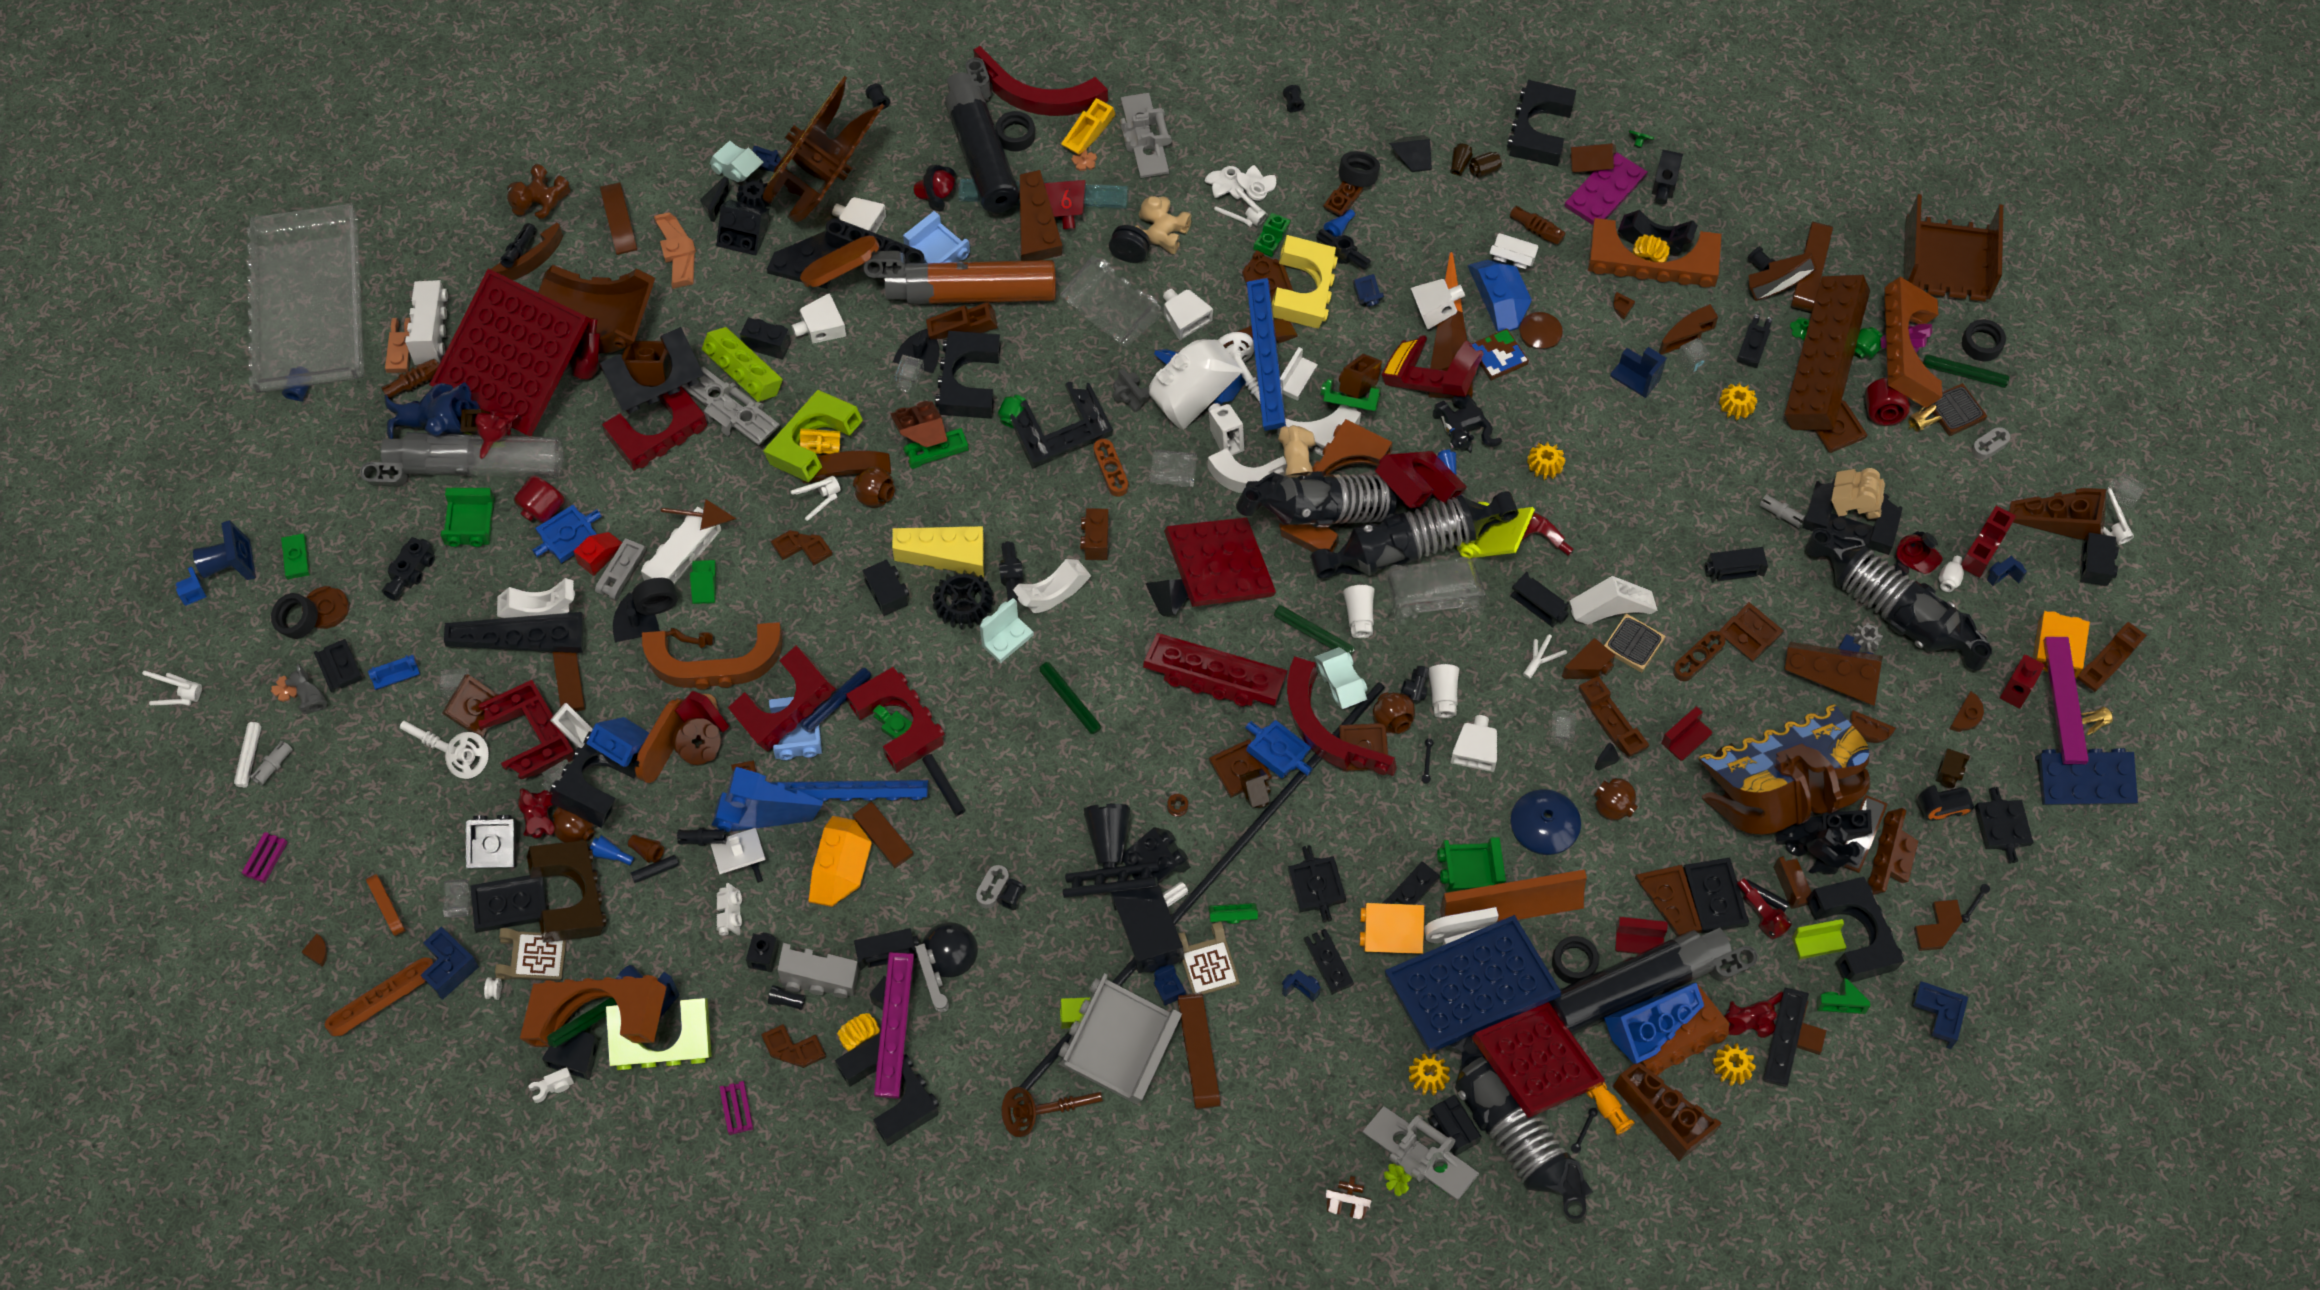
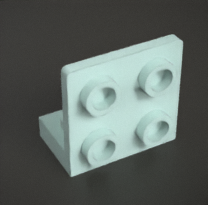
M1014 598L1002 603L998 610L992 616L985 617L980 625L982 647L999 663H1002L1034 636L1033 631L1018 618L1017 601Z

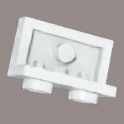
M1499 233L1495 245L1491 247L1490 254L1494 255L1493 259L1506 263V260L1509 259L1515 261L1514 266L1526 269L1527 265L1533 266L1539 246Z

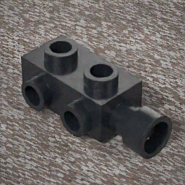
M411 537L408 543L402 546L400 554L396 560L390 563L387 571L391 582L386 583L382 589V593L387 598L397 601L402 594L404 586L411 589L414 584L417 585L421 582L423 570L426 566L431 567L435 560L431 543L425 539L419 540Z

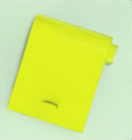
M1478 502L1479 504L1485 506L1489 505V503L1486 502ZM1533 507L1518 509L1519 514L1517 517L1508 522L1491 526L1480 538H1477L1476 542L1468 544L1462 542L1460 547L1457 546V550L1462 557L1467 559L1516 553L1535 509Z

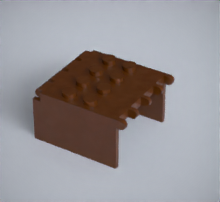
M1917 194L1911 212L1906 216L1903 278L1923 291L1927 289V293L1934 296L1944 297L1945 292H1948V297L1966 299L1968 294L1969 300L1985 302L1986 299H1991L2002 276L2004 205L1999 204L1991 224H1987L1986 229L1974 228L1973 222H1968L1967 227L1952 225L1951 219H1947L1946 224L1931 222V217L1927 216L1925 221H1921L1922 194Z

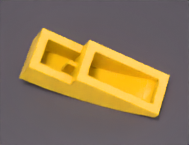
M1096 98L1088 111L1082 112L1061 145L1078 155L1081 154L1116 115L1114 108Z

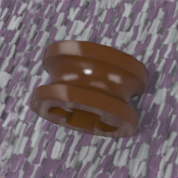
M1182 794L1171 795L1167 801L1168 812L1175 817L1185 815L1188 810L1187 798ZM1176 801H1180L1181 805L1184 804V806L1175 809L1174 804H1176Z

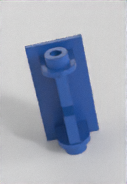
M406 655L405 658L376 668L372 667L368 671L375 690L420 675L414 655Z

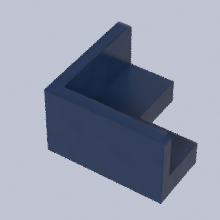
M1650 347L1644 351L1643 356L1626 348L1621 355L1619 364L1611 372L1610 376L1644 398H1647L1660 382L1667 358Z
M442 926L423 942L424 946L437 960L421 974V977L435 990L441 1000L447 997L479 968L474 957Z
M1920 981L1914 990L1915 1000L1913 1006L1937 1014L1931 1036L1948 1041L1946 1048L1952 1049L1958 1041L1968 997Z

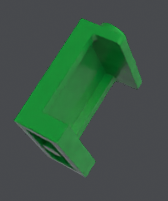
M1330 377L1327 379V382L1324 381L1322 384L1320 395L1324 396L1323 401L1376 411L1378 408L1382 387L1372 386L1369 398L1348 397L1345 393L1333 391L1334 378Z
M446 488L445 497L448 504L445 528L440 534L444 545L458 547L460 545L481 547L482 545H489L495 501L491 488Z
M1492 837L1488 843L1449 845V840H1443L1441 847L1437 849L1438 862L1442 863L1440 881L1441 884L1445 885V892H1455L1506 882L1500 837Z

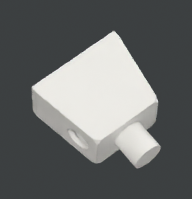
M854 197L851 198L846 207L836 204L832 215L840 220L876 233L886 218V210L884 204Z
M1444 279L1411 288L1427 329L1456 314L1457 309L1454 301L1465 297L1461 284L1448 289Z
M1169 289L1164 293L1163 298L1167 301L1164 304V316L1179 340L1184 339L1213 321L1212 307L1192 291L1185 290L1178 295L1173 289Z
M830 293L800 309L802 321L791 325L795 337L808 333L812 343L846 336L845 324Z
M1216 403L1211 405L1208 409L1210 431L1220 450L1228 448L1232 455L1243 452V423L1229 404L1220 406V404Z
M1477 715L1475 716L1474 724H1464L1453 750L1452 764L1494 772L1497 762V730L1488 727V717Z

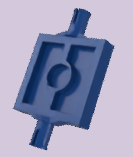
M571 505L539 525L535 529L542 538L543 543L532 549L534 555L538 557L549 551L556 556L560 563L574 556L573 551L586 538L596 535L591 523L602 517L600 512L596 509L585 516L574 505Z
M1277 720L1262 729L1252 721L1247 724L1245 729L1256 737L1248 745L1246 751L1283 779L1295 768L1299 769L1306 776L1312 772L1313 768L1302 761L1310 752L1311 747Z

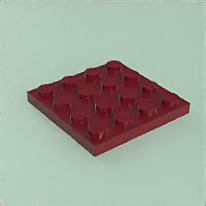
M1247 517L1172 525L1165 528L1166 538L1192 607L1266 598L1275 595L1276 590Z
M1549 1002L1478 1031L1472 1037L1475 1044L1528 1118L1595 1089L1605 1082L1601 1073L1569 1029L1565 1027Z

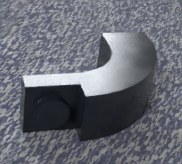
M1637 210L1623 216L1618 232L1632 244H1635L1638 237H1643L1644 234L1648 236L1654 235L1656 238L1661 237V240L1666 241L1670 247L1669 254L1681 252L1684 244L1692 242L1698 225L1692 220L1676 226H1663L1654 223L1644 213Z

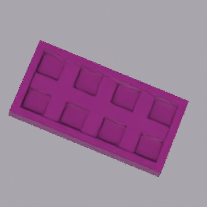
M1616 152L1614 154V169L1594 171L1565 202L1564 207L1592 225L1594 218L1608 219L1645 179L1648 172Z

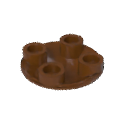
M1535 312L1527 315L1522 320L1519 329L1520 335L1527 347L1540 349L1557 346L1563 332L1559 320L1545 312Z

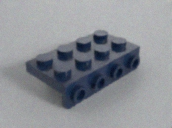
M2125 748L2111 749V752H2103L2102 749H2089L2087 753L2089 761L2087 764H2063L2061 753H2056V749L2042 750L2041 754L2035 756L2036 761H2039L2042 805L2138 803L2134 752H2126Z

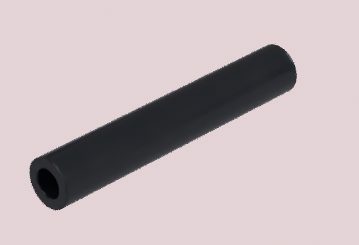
M932 754L926 755L922 761L955 816L963 814L966 810Z

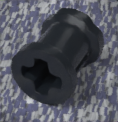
M879 83L867 87L865 90L866 96L873 102V108L883 104V109H886L890 105V99L884 95L883 87Z
M1290 85L1284 88L1282 93L1288 103L1286 105L1289 112L1303 110L1305 103L1300 96V87L1298 85Z
M1760 246L1753 250L1747 259L1749 263H1753L1760 269L1759 272L1769 270V263L1775 261L1773 258L1770 259Z
M1010 878L1006 882L1007 887L1003 894L998 896L997 902L1005 908L1016 910L1018 906L1017 901L1021 893H1025L1026 886Z

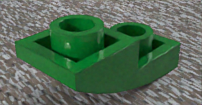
M1271 213L1263 225L1262 233L1254 243L1253 250H1258L1265 255L1273 257L1288 230L1291 220Z

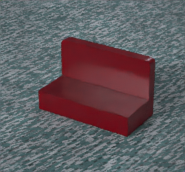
M692 691L675 709L683 723L689 718L699 717L710 721L722 733L729 727L708 697L698 692ZM697 735L696 739L701 741L700 735Z
M1697 706L1664 734L1661 743L1680 761L1686 759L1713 733L1700 721L1703 712Z
M1619 917L1616 924L1615 951L1641 954L1664 943L1668 922Z

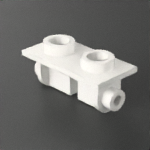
M726 883V888H720L717 893V910H725V913L717 914V931L722 936L728 935L729 931L740 935V926L742 925V917L740 915L742 895L740 890L729 883Z

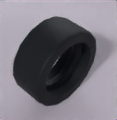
M1011 111L1003 114L998 119L996 131L1004 149L1019 152L1032 145L1035 140V124L1029 115L1020 111ZM1018 124L1026 127L1028 132L1022 137L1011 138L1006 136L1003 130L1010 125Z
M1348 152L1341 158L1339 176L1343 181L1353 186H1371L1377 181L1380 162L1374 156L1365 152Z
M1980 319L1969 324L1964 332L1961 344L1965 353L1974 360L1982 362L1992 361L2002 352L2006 342V335L1999 324L1991 320ZM1976 332L1987 333L1994 338L1996 346L1993 348L1980 347L1975 344L1971 336Z
M660 577L645 580L639 583L632 591L636 611L643 615H656L666 612L674 607L678 601L674 583L668 578Z
M297 593L282 596L275 603L271 612V623L274 629L294 639L302 638L310 633L318 618L315 604L310 599ZM301 604L303 607L301 619L293 627L287 628L286 617L288 612L295 605Z
M1580 936L1564 938L1558 943L1552 956L1554 973L1559 979L1568 984H1573L1595 974L1599 965L1597 948L1591 941ZM1569 948H1577L1584 951L1590 960L1588 968L1579 973L1566 969L1561 961L1563 952Z

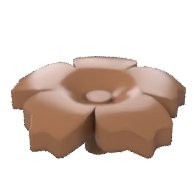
M1085 150L1078 156L1073 155L1071 160L1079 171H1085L1086 167L1092 170L1095 168L1097 156L1096 153L1093 154L1092 152L1087 155V150Z
M286 676L279 677V680L276 682L277 686H272L271 690L276 697L278 696V700L282 702L290 700V696L293 698L297 697L296 687H290L285 684Z

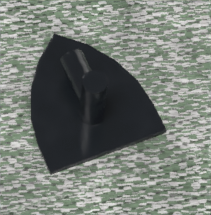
M928 329L921 330L910 336L900 346L893 362L934 373L939 359L937 339L929 338Z
M631 593L624 597L615 611L613 619L615 643L642 637L643 632L660 631L655 615H643L636 611Z

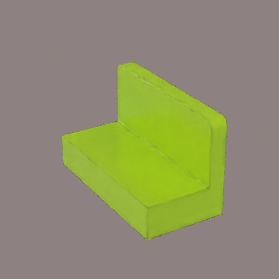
M1843 919L1798 927L1792 936L1798 959L1845 951L1846 945L1841 933L1844 925Z

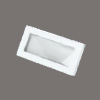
M564 703L550 720L571 742L580 748L584 746L583 742L588 732L593 730L567 703Z

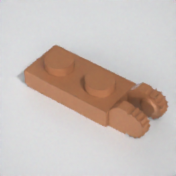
M392 318L385 364L386 373H405V371H409L410 352L405 340L406 336H409L407 327L408 323H411V318L405 319V332H398V318Z

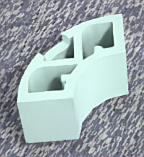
M729 141L712 156L709 164L716 174L720 175L722 173L731 180L742 182L763 164V161L749 147L742 149Z
M1338 647L1315 656L1320 674L1324 682L1329 683L1331 696L1341 709L1367 700L1365 694L1367 691L1366 683L1355 672L1352 666L1353 659L1349 652Z

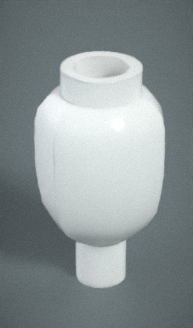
M1954 556L1953 560L1942 568L1939 582L1941 584L1940 588L1943 591L1952 592L1961 584L1964 575L1961 565L1962 557Z

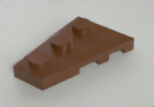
M1682 865L1641 873L1635 876L1637 882L1665 921L1668 922L1676 936L1691 930H1695L1697 933L1702 932Z

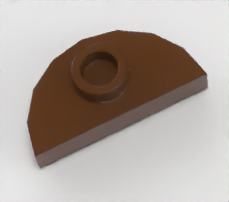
M1972 691L1967 696L1950 730L1961 732L1963 730L1975 729L1981 722L1984 714L1983 703Z
M1854 710L1850 714L1849 722L1867 742H1884L1892 736L1896 727Z

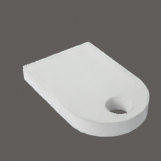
M1497 908L1450 915L1433 920L1424 927L1425 938L1431 943H1442L1445 938L1492 925L1498 920Z

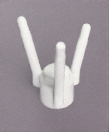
M1238 187L1235 189L1236 192L1250 206L1245 213L1247 219L1219 207H1214L1215 211L1241 221L1249 227L1253 224L1259 227L1268 215Z
M834 476L791 490V494L797 495L818 488L823 497H828L805 517L806 521L815 516L828 503L838 498L836 493L840 492L841 489Z
M2108 488V494L2120 522L2111 527L2112 532L2104 527L2103 533L2116 537L2117 544L2121 545L2133 539L2134 535L2127 525L2112 489Z
M148 671L142 672L145 676L178 686L177 695L182 698L150 701L149 705L184 704L190 706L191 701L197 702L202 691L201 684L188 681L171 673H167L165 677Z

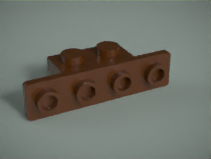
M1904 808L1888 811L1884 818L1877 853L1874 858L1871 876L1868 880L1873 895L1887 890L1890 876L1900 883L1909 882L1919 841L1902 830L1906 815Z

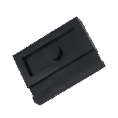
M346 639L324 647L322 651L314 652L331 693L334 692V689L344 688L363 679Z

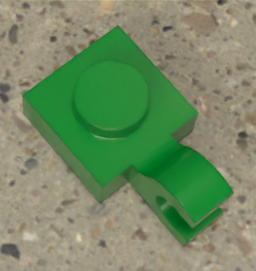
M878 705L873 710V713H875L873 717L884 724L881 727L882 732L892 739L904 734L912 724L910 720L897 711L891 716L881 705Z

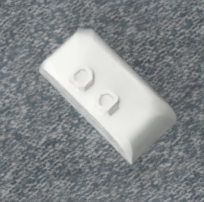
M1196 340L1184 347L1178 354L1176 353L1171 358V361L1156 373V376L1149 385V395L1178 428L1185 429L1242 373V368L1219 340Z

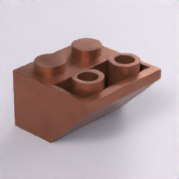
M923 401L916 406L899 408L895 412L890 413L901 435L925 447L947 441L942 417L932 401Z

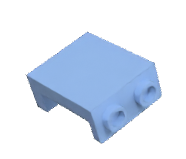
M935 211L903 235L905 245L922 251L924 263L958 262L966 259L970 253L969 241L967 239L961 241L942 225L940 215Z
M794 697L769 700L771 713L785 709ZM801 722L797 724L796 728L786 734L779 741L778 745L773 746L775 758L791 760L796 756L811 758L821 754L820 726H816L811 732H806L801 727Z

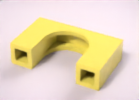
M1286 235L1281 248L1279 264L1307 272L1314 279L1317 289L1310 293H1298L1277 287L1272 298L1274 318L1284 319L1313 328H1319L1322 321L1326 322L1329 309L1325 308L1326 304H1329L1332 294L1328 290L1329 286L1332 287L1335 274H1332V269H1335L1338 259L1335 256L1336 247Z

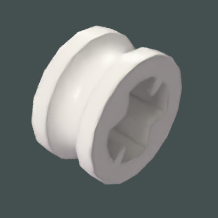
M487 977L484 988L485 999L494 997L495 1000H499L502 989L501 978L492 980L491 977Z

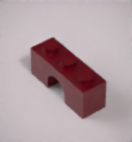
M1997 505L1995 506L1961 564L1964 570L1979 578L1982 576L2010 529L2016 515Z

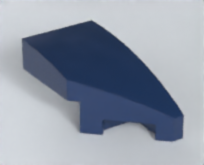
M754 145L752 151L763 161V164L758 169L774 172L775 167L781 160L778 151H770Z
M1165 965L1159 967L1158 970L1156 969L1154 973V986L1164 1006L1177 1001L1178 995L1186 994L1176 975L1174 965Z

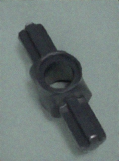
M1320 229L1317 233V240L1325 245L1336 247L1335 256L1338 257V263L1345 264L1351 261L1361 269L1366 270L1369 267L1371 260L1357 251L1358 248L1354 245V241L1350 236L1340 235L1335 237L1323 229Z
M1006 541L1001 545L1003 560L999 563L1001 583L1006 586L1008 601L1014 598L1018 602V596L1013 590L1023 581L1022 562L1016 558L1015 544Z

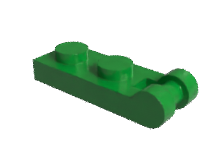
M962 428L946 432L947 441L933 446L925 447L917 442L907 444L903 450L905 455L909 457L908 463L910 468H918L922 464L968 451V443ZM923 451V454L917 455V452Z

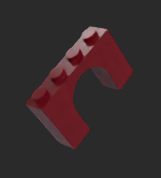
M682 386L680 387L681 391L669 396L668 393L659 396L661 403L673 416L669 427L659 434L643 435L636 432L621 413L602 424L605 436L633 471L638 468H644L648 465L649 461L657 456L665 455L670 448L683 444L688 437L702 432L708 426L705 414Z
M1433 451L1386 454L1380 459V465L1375 470L1409 508L1421 507L1431 493L1444 502V504H1447L1448 498L1452 500L1453 497L1461 495L1467 488Z
M797 645L779 660L792 675L796 684L794 698L785 709L776 713H766L746 692L728 707L755 742L767 752L774 745H778L779 741L786 734L792 732L797 724L805 717L811 715L814 709L820 703L827 700L831 693L836 690L809 656Z
M891 667L846 694L848 705L860 721L871 715L878 705L882 707L899 706L906 709L912 715L913 722L910 728L904 734L883 746L884 756L897 773L944 745L943 736L945 734L938 723L934 724L931 720L932 715L926 706H921L919 703L920 698L916 691L908 688L906 685L908 682L903 673H898L894 667Z

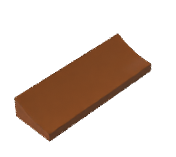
M1584 869L1444 893L1440 914L1441 917L1496 907L1498 912L1497 922L1513 915L1516 916L1517 920L1584 909V891L1587 876Z

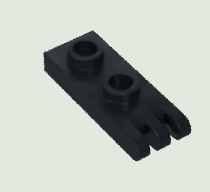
M1326 929L1321 930L1323 940H1321L1317 932L1312 934L1315 941L1314 944L1309 936L1303 939L1331 995L1353 986L1354 982Z

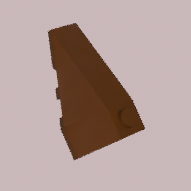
M2079 488L2075 489L2073 493L2063 495L2062 492L2054 493V496L2047 498L2037 496L2011 501L2009 512L2016 515L2013 523L2085 540L2089 532L2103 535L2107 491L2106 489Z

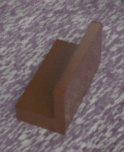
M1611 143L1571 147L1572 171L1586 172L1614 169L1616 145Z
M1783 856L1778 857L1773 868L1787 901L1790 902V908L1795 909L1809 905L1806 898L1811 894V890L1798 859L1785 861Z

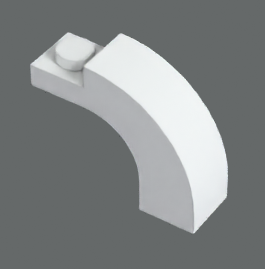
M1228 448L1208 457L1207 468L1221 485L1232 491L1242 493L1248 481H1260L1263 477L1273 472L1284 476L1287 463L1284 456L1261 467H1246L1239 464Z
M1065 559L1059 568L1045 580L1036 584H1018L1013 591L1018 596V600L1022 605L1029 607L1033 613H1040L1053 608L1072 596L1085 584L1091 575L1079 560Z
M565 578L552 589L543 592H525L509 587L498 596L497 616L512 618L568 613L569 603L573 601L575 596L573 580Z

